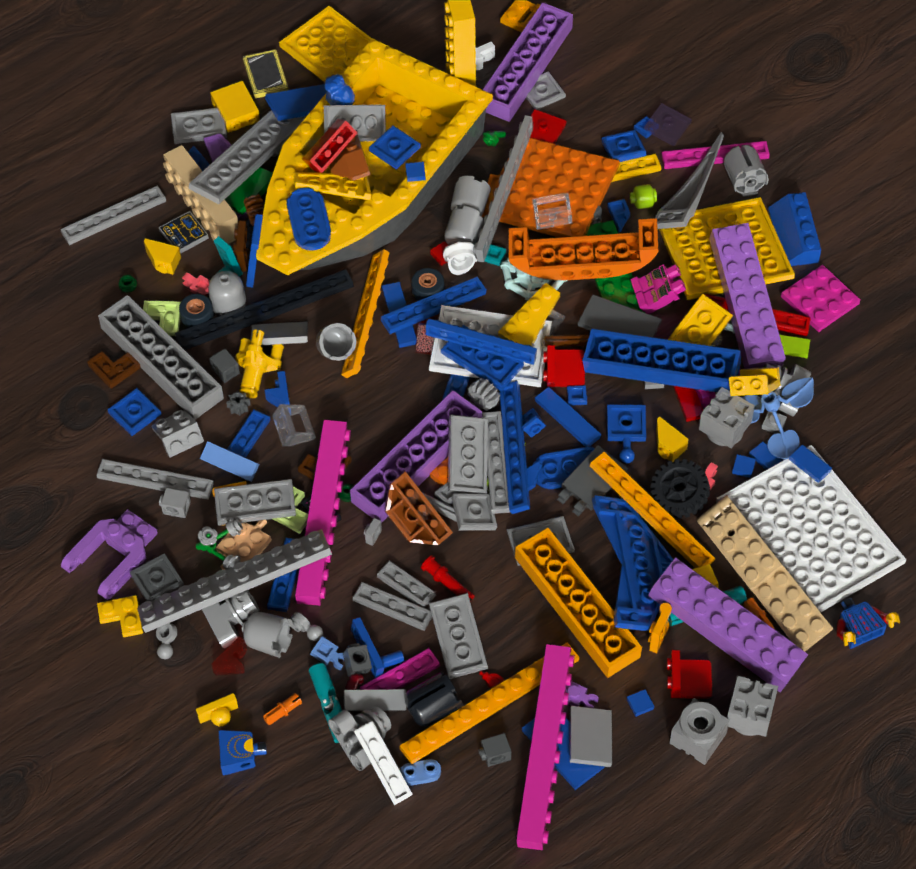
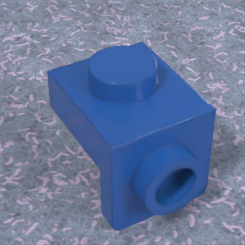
M534 408L522 416V429L531 438L546 427Z

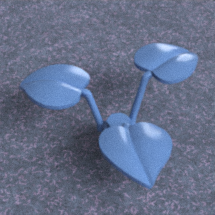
M812 377L799 379L786 385L781 393L783 398L780 395L777 396L773 391L769 394H763L761 398L757 395L741 397L755 405L751 423L759 419L760 413H763L765 408L773 413L780 433L772 435L768 440L767 446L770 453L775 457L784 460L789 459L790 455L799 448L800 444L799 436L794 430L783 432L776 413L780 407L779 401L785 404L790 402L791 406L795 408L804 407L809 404L814 395V380Z

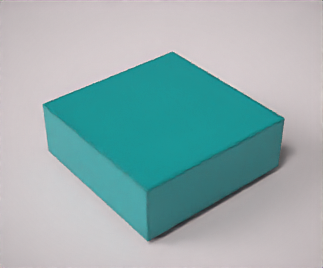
M491 244L484 262L500 266L506 255V249Z

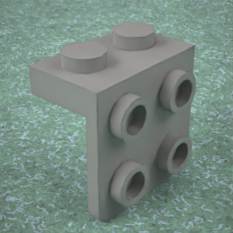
M185 410L176 411L172 416L159 419L151 426L153 431L161 438L166 453L170 458L204 442L197 422Z

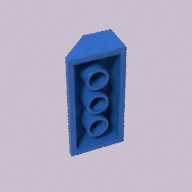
M806 192L787 194L768 207L771 222L791 266L819 263L821 247Z

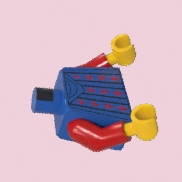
M847 598L841 603L844 611L841 612L840 618L837 621L836 635L844 642V646H849L852 649L884 635L886 624L893 628V622L900 623L899 615L896 612L889 614L870 606L867 602L855 605L852 598Z

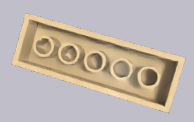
M181 145L163 154L165 161L163 165L167 171L165 174L166 179L169 183H173L177 194L183 196L185 204L192 208L194 216L197 219L200 218L204 229L210 231L213 241L218 236L227 244L235 241L234 231L235 228H238V218L225 199L220 204H217L189 189V183L202 170L186 149Z

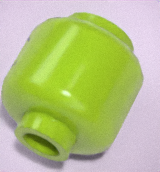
M649 184L635 186L633 192L630 193L631 203H634L637 209L653 207L654 203L657 202L656 189L652 188Z

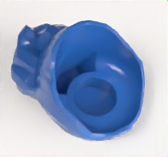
M335 74L327 77L324 84L327 91V102L330 105H353L355 94L352 88L345 83L343 76Z

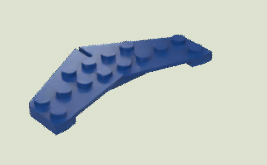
M595 495L592 499L593 508L621 563L613 618L615 628L647 631L650 629L660 609V604L648 595L654 584L674 559L639 514L624 499Z

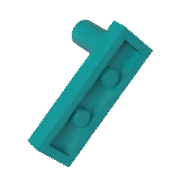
M218 236L214 240V244L224 264V267L219 272L231 271L240 277L243 273L231 246Z

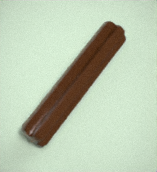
M590 334L544 336L543 344L545 347L547 345L587 346Z

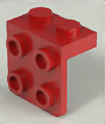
M547 345V351H543V362H547V370H543V381H547V387L584 386L585 371L583 357L585 352L583 350H555V345Z
M672 650L671 658H667V670H670V676H667V689H671V698H711V662L709 660H680V650Z

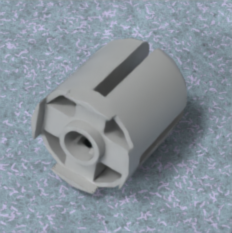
M742 145L740 149L739 146H736L726 154L724 167L735 192L741 193L744 197L758 194V190L764 185L767 186L769 181L768 174L757 151L753 147Z

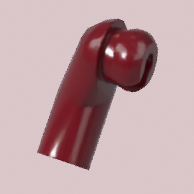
M352 674L345 689L356 690L358 685L364 682L363 675Z

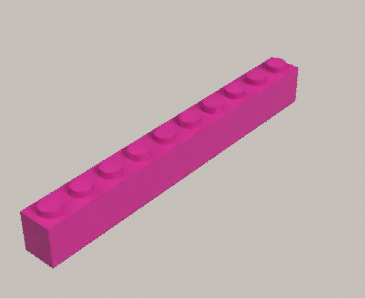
M324 420L305 536L313 531L322 529L330 548V545L334 544L335 535L332 533V529L337 526L335 510H339L340 507L338 492H342L343 481H340L341 475L345 474L343 459L347 458L348 455L346 441H350L351 430L347 428V422ZM332 555L299 569L295 594L297 604L321 606V600L325 599L326 596L324 581H328L329 569H326L327 563H331Z
M546 644L517 834V847L543 850L544 844H548L549 831H546V825L551 823L552 811H549V805L554 803L555 791H552V784L557 783L558 771H555V764H559L561 751L557 750L558 744L563 742V732L560 731L561 724L565 725L566 712H563L564 705H568L569 693H566L567 686H571L572 674H569V668L574 666L575 655H571V647Z

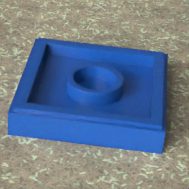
M392 126L369 147V151L397 170L421 148V144L395 126Z
M635 130L602 137V144L611 159L623 162L646 156V150Z
M138 388L107 409L108 413L131 436L161 415V411Z

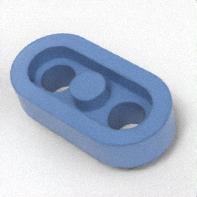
M429 759L415 762L412 765L407 763L401 767L400 772L407 785L412 786L438 780L441 776V766L436 760ZM428 767H433L434 770H433V771H428L427 768H428ZM407 771H413L414 773L412 775H408Z

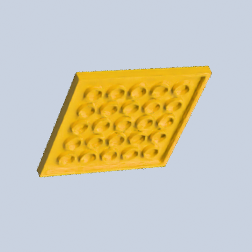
M761 197L699 209L689 219L686 227L659 229L673 265L680 269L681 276L678 278L685 284L686 290H684L687 300L699 298L701 293L709 295L724 293L709 239L712 229L748 223L765 285L794 279L795 273Z

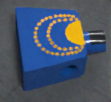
M219 731L220 762L223 775L254 768L256 766L255 756L267 754L266 742L254 743L252 732Z

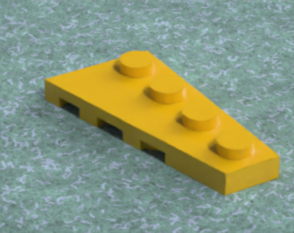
M294 172L295 189L311 188L316 192L371 200L368 176L352 181L348 177H341L332 173Z
M545 283L498 331V336L504 340H512L515 343L532 346L537 339L538 333L545 325L547 317L551 314L559 300L560 292Z

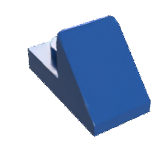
M285 371L277 372L278 379L275 380L276 388L266 389L265 397L271 404L286 413H290Z

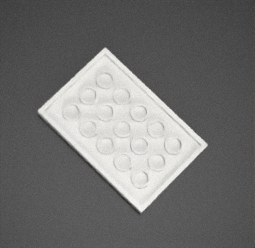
M441 305L439 321L459 327L465 325L479 333L501 338L498 336V331L513 315ZM545 321V325L538 333L536 341L532 344L533 348H537L534 365L524 362V367L510 383L517 381L521 385L541 387L545 367L543 351H547V347L543 344V338L550 335L552 321ZM435 338L429 371L479 378L441 354V349L448 341Z

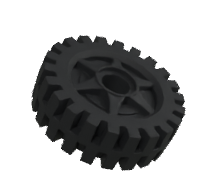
M675 459L674 463L668 461L667 466L664 464L660 466L661 470L657 469L655 472L656 476L652 478L651 493L653 499L673 518L674 516L682 518V515H685L687 518L690 517V513L695 515L698 509L701 511L703 504L706 505L708 502L707 497L709 498L710 485L704 470L698 464L696 465L695 462L691 460L688 462L687 459H683L682 462L679 459ZM684 486V489H683V490H681V491H677V490H676L678 487Z

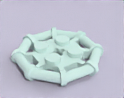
M509 257L500 266L503 270L505 288L516 292L524 297L525 300H529L537 292L532 290L538 287L541 288L545 283L549 284L552 281L520 271L509 262ZM510 272L516 273L517 278L513 280ZM555 280L551 287L558 290L567 280Z

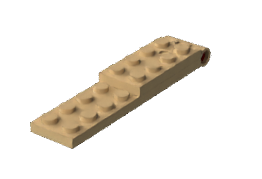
M727 495L696 519L792 643L806 651L833 630V627Z

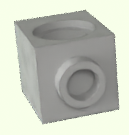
M166 488L164 495H161L159 500V506H161L163 514L186 518L191 503L189 492Z

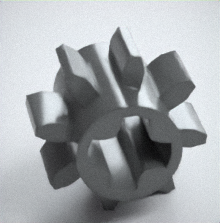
M238 391L229 395L230 401L226 402L231 414L235 413L239 416L244 412H248V406L251 405L246 393L242 394Z

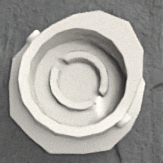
M457 242L445 247L443 251V258L448 263L451 273L455 275L465 274L477 262L472 242Z

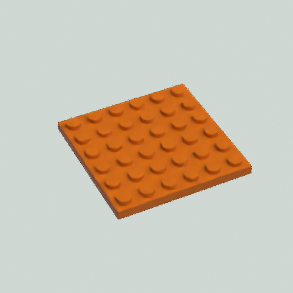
M530 138L499 222L521 228L527 227L529 230L559 238L585 236L593 221L594 213L597 207L601 205L620 166V161ZM503 167V169H502L500 175H503V173H504V167ZM500 175L490 192L482 217L489 214V205L494 200L495 189L499 187Z

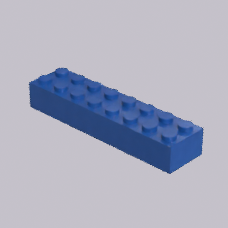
M591 329L583 357V365L586 373L718 392L721 387L730 391L729 377L738 376L741 366L740 350Z

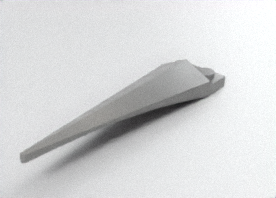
M722 132L685 184L658 211L655 217L657 218L658 229L686 227L689 219L694 216L724 138Z

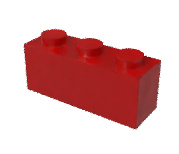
M337 119L302 160L314 172L323 173L357 135V131L346 120Z

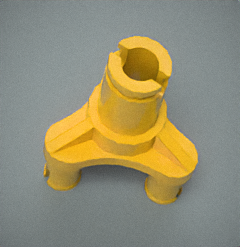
M256 329L252 332L251 340L241 339L239 351L235 356L237 363L244 368L239 392L242 394L246 393L247 398L258 397L257 392L260 388L263 373L280 370L282 365L281 356L284 346L282 344L272 345L271 354L268 357L261 348L265 333L261 330L257 333Z

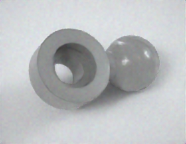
M295 612L290 617L293 622L292 628L297 632L306 631L310 640L317 641L323 636L322 628L318 625H310V622L302 614Z
M172 623L158 627L156 630L158 640L162 641V644L157 649V654L161 659H169L173 655V648L170 643L177 636V628Z

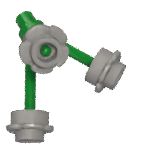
M230 518L225 523L227 529L217 534L215 529H211V527H203L202 531L200 530L198 533L200 542L196 543L197 550L208 551L222 559L225 569L234 567L241 559L238 555L234 556L233 554L225 557L215 550L216 541L228 533L233 537L241 534L242 524L238 519L233 520V518Z

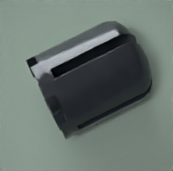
M444 671L411 688L405 694L407 709L413 716L414 721L422 727H428L463 707L461 699L457 698L455 687Z

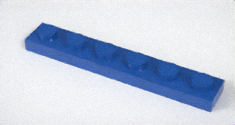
M475 277L381 316V322L388 333L392 334L440 314L441 305L456 307L485 295L487 290L479 278Z
M428 319L426 323L427 336L532 365L536 361L537 348H533L530 345H522L512 340H504L494 335H486L476 330L464 329L439 320Z

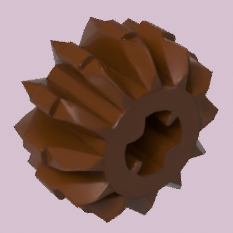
M259 194L251 195L244 199L250 224L253 226L255 215H263L264 211L263 199Z

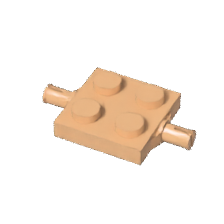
M259 520L255 526L249 525L246 522L241 523L243 527L241 534L233 537L228 533L216 547L217 552L225 557L230 554L238 555L241 558L240 562H245L261 554L272 541L271 536L261 531L267 524L266 520ZM222 564V565L220 566L221 569H222V570H226V569L223 567V564Z

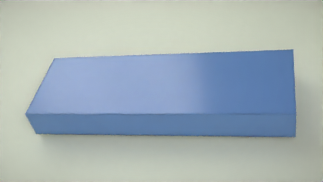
M208 441L200 457L203 461L251 482L259 466L258 463Z

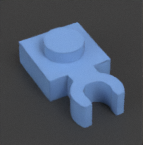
M321 637L310 655L325 665H328L331 661L336 669L341 670L343 668V665L338 662L339 659L344 660L343 653H337L339 647Z

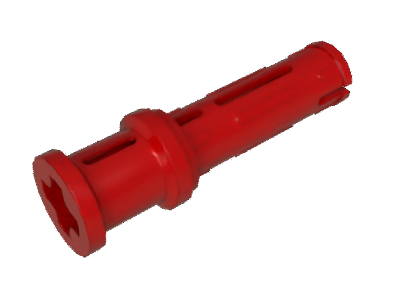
M433 555L424 561L421 569L431 574L434 581L443 583L456 596L468 593L469 599H474L475 595L448 573L447 567H442L436 562Z

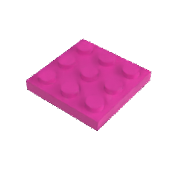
M823 265L781 293V297L797 313L802 316L811 317L810 325L818 332L860 304V299Z

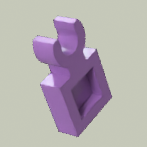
M572 681L571 686H567L566 693H569V705L579 707L582 704L586 708H594L588 702L594 701L598 703L599 697L595 694L587 695V688Z

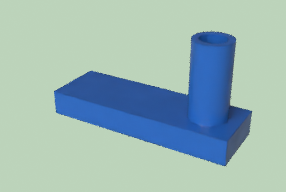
M361 618L353 619L351 632L360 646L367 645L372 666L371 672L374 678L382 675L384 668L404 662V656L400 650L380 657Z

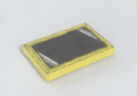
M276 49L243 56V62L255 98L288 90Z

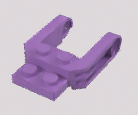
M127 509L117 521L114 519L100 520L64 557L61 567L68 573L72 572L106 541L108 545L126 556L99 586L98 594L109 600L131 578L130 572L146 562L145 547L158 534L157 529Z

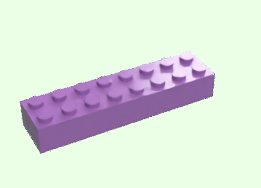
M542 2L484 87V91L493 95V100L486 107V113L508 122L511 121L527 97V94L531 91L539 76L543 73L571 31L573 14Z
M744 223L712 229L709 239L728 310L733 315L731 321L744 369L763 368L766 363L782 367L786 357L749 224Z
M452 391L350 490L351 502L371 518H376L382 523L388 517L385 513L390 483L406 471L418 487L448 457L449 416L458 415L482 418V411L455 391Z
M677 558L672 561L648 595L660 605L662 603H669L672 607L671 613L768 684L778 686L777 691L780 693L808 656L805 651Z

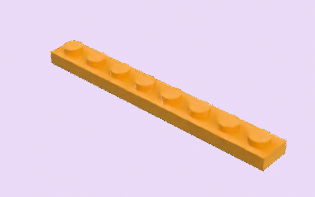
M385 249L374 254L371 260L353 328L356 337V348L345 359L341 373L345 378L357 374L361 369V360L365 354V345L369 338V330L373 323L372 318L377 308V299L381 293L380 288L385 278V269L388 265L389 252Z
M603 452L590 463V467L694 568L707 564L711 565L714 562L715 557L609 455Z

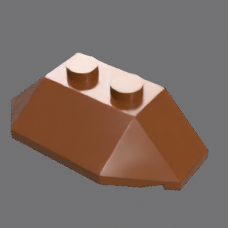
M358 135L349 142L329 165L332 174L348 177L352 181L370 175Z
M406 471L390 483L385 513L408 542L439 545L453 533Z

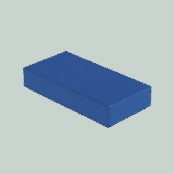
M764 442L749 452V455L756 459V462L765 470L784 461V459L773 456Z
M801 445L789 457L792 463L817 483L824 479L832 470L828 464L804 445Z

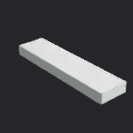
M373 721L356 729L354 733L393 804L396 805L413 795Z

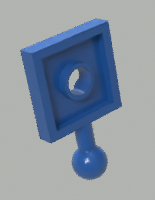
M607 405V441H623V450L619 455L623 463H631L635 458V454L631 449V441L646 442V405ZM624 420H628L632 424L629 426H625L621 422Z

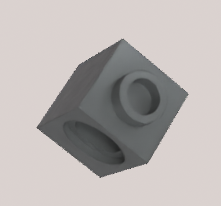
M226 349L215 353L210 358L211 369L224 383L240 374L237 361Z
M351 644L344 651L343 657L348 677L354 673L367 674L372 669L367 645ZM353 655L358 656L361 662L354 661Z
M505 733L481 740V748L478 749L482 761H486L487 767L511 760V749Z

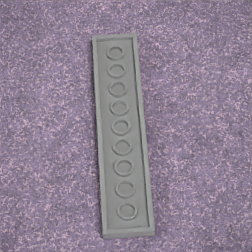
M271 110L189 183V189L220 204L283 146L307 116L278 121Z
M322 529L313 531L300 539H294L281 547H275L264 554H258L245 562H239L234 567L220 570L207 578H201L195 583L184 585L176 591L165 593L153 601L142 603L137 609L144 632L154 630L332 555Z

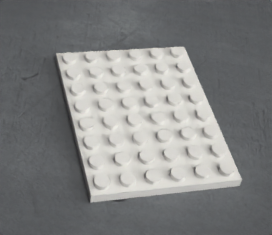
M812 445L807 447L811 452H813L816 456H818L821 460L824 461V459L819 455V453L815 450V448ZM785 459L716 499L717 503L727 495L820 612L906 562V558L833 470L817 483L789 459Z

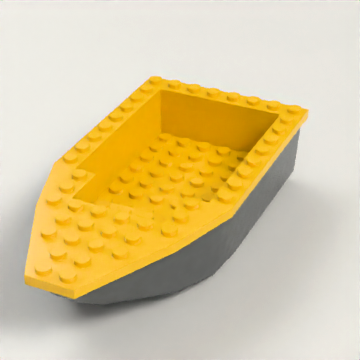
M372 38L342 74L345 83L352 88L355 94L353 105H385L386 131L395 126L419 142L421 148L396 170L369 151V147L375 141H361L370 171L368 181L371 190V200L319 192L324 199L331 229V239L321 249H302L294 241L287 210V199L292 195V192L297 190L294 184V172L318 173L314 172L302 158L324 135V106L330 105L326 100L325 94L282 146L267 188L256 259L289 275L297 270H310L362 257L396 240L417 218L483 134L486 107L493 100V95ZM424 162L426 180L407 182L405 163ZM328 167L323 173H331L330 167Z

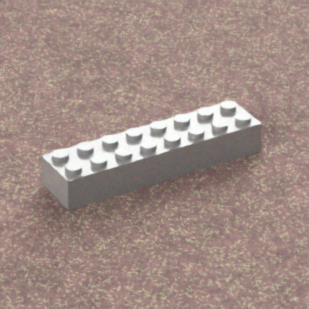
M128 295L98 315L101 329L126 353L129 352L140 363L141 368L183 410L188 412L194 420L224 399L222 386Z

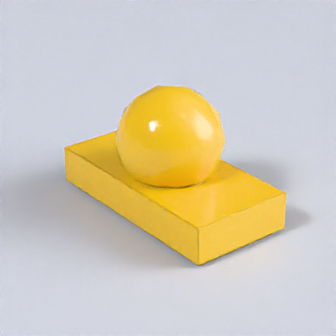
M234 693L196 708L200 724L211 720L216 726H226L231 718L230 711L238 708L237 699Z

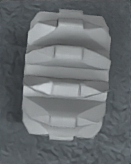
M480 378L468 388L469 392L467 394L471 397L470 401H473L474 405H477L480 410L488 411L495 407L500 400V393L497 392L498 388L494 387L493 383L491 384L488 379Z

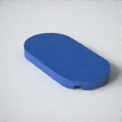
M300 188L292 192V195L287 199V210L295 243L305 250H318L325 247L331 239V229L323 196L311 188Z
M583 447L540 455L533 463L535 464L539 461L542 465L536 484L545 489L562 488V483L595 448Z

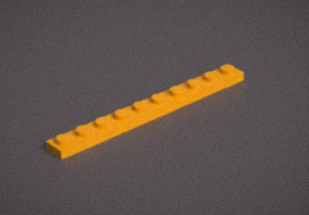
M568 642L562 645L565 647H571ZM571 647V655H575V664L579 661V656ZM544 657L401 744L400 750L412 765L538 687L541 683Z

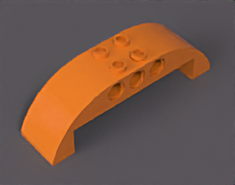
M657 218L639 219L638 233L530 240L527 227L509 228V262L524 273L549 280H580L625 275L644 267L657 255Z

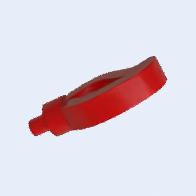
M483 671L479 673L490 689L505 681L500 675L495 673L489 674Z

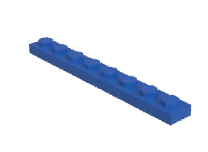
M517 381L509 383L502 392L500 391L509 511L512 514L530 509L524 430L522 429L520 385Z

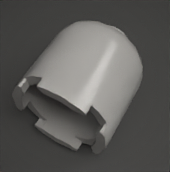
M474 176L459 177L451 201V210L455 207L463 209V206L478 210L480 212L479 216L482 217L490 195V185L484 180L482 182L474 180Z
M463 206V209L455 207L452 210L445 230L446 243L448 245L457 242H472L474 245L478 243L479 231L484 227V218L479 216L480 212L467 206Z
M222 271L210 279L208 292L215 314L222 316L246 307L244 286L241 278L236 273Z
M334 323L326 325L317 334V349L321 355L330 360L340 361L347 359L356 348L355 333L345 324Z
M256 612L243 623L244 641L252 649L280 658V653H286L293 635L289 634L290 627H293V622L285 617L265 612Z

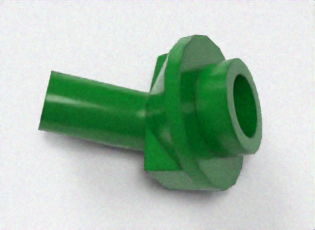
M484 132L483 141L488 146L495 147L499 142V138L506 136V132Z

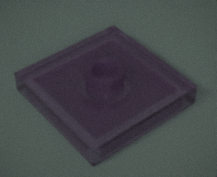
M661 103L644 129L657 138L675 146L691 124L692 119Z

